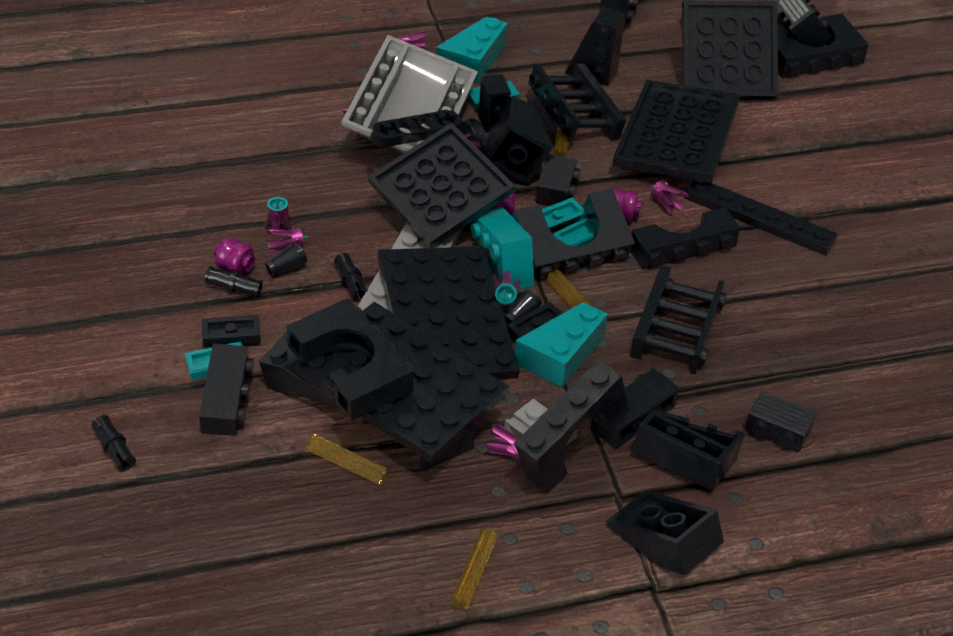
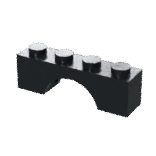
M726 207L703 212L700 226L690 232H670L656 224L631 230V235L635 245L631 250V254L641 269L644 270L729 249L737 245L740 226Z

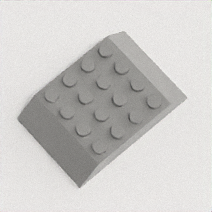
M387 35L349 106L341 126L344 129L370 139L373 125L380 121L442 110H451L460 116L478 71ZM421 124L425 128L433 129L427 124ZM399 128L403 132L411 133L408 129ZM422 141L390 147L405 153Z

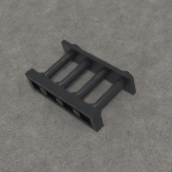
M535 63L533 71L529 76L528 84L568 141L574 140L578 128H602L610 140L620 139L627 119L585 64H576L571 76H548L541 65ZM555 85H571L573 89L558 90ZM565 99H581L584 104H568ZM591 113L594 118H578L576 114Z
M661 265L634 334L630 357L641 360L645 349L661 350L693 359L690 374L696 375L699 364L705 365L709 349L705 348L717 309H723L727 293L722 292L725 281L719 280L716 291L713 293L675 283L674 279H670L671 267ZM665 294H678L711 303L709 311L669 301ZM667 311L705 321L703 329L661 319V315H658V312L663 313ZM659 329L699 341L697 347L693 348L656 338L651 331Z

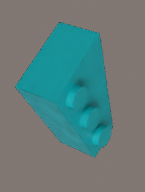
M485 17L436 47V55L478 71L474 82L480 83L481 77L485 76L506 46L508 23L496 18Z
M503 207L488 210L473 220L474 223L470 226L471 234L476 239L478 245L484 247L489 266L499 283L503 280L504 272L509 271L512 284L517 280L521 281L518 290L533 287L532 237Z
M583 302L518 338L515 344L514 355L517 358L519 367L563 388L603 340L608 314Z

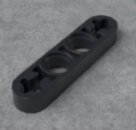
M442 110L380 121L373 125L370 139L373 144L379 147H390L422 141L450 123H453L459 129L461 117L454 111ZM421 124H427L433 129L425 128ZM399 128L408 129L411 133L403 132Z

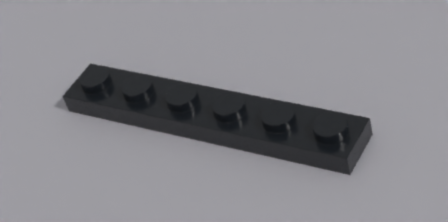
M694 180L685 191L689 196L684 197V199L711 210L726 207L732 217L738 221L825 256L832 248L838 233L713 183H700Z

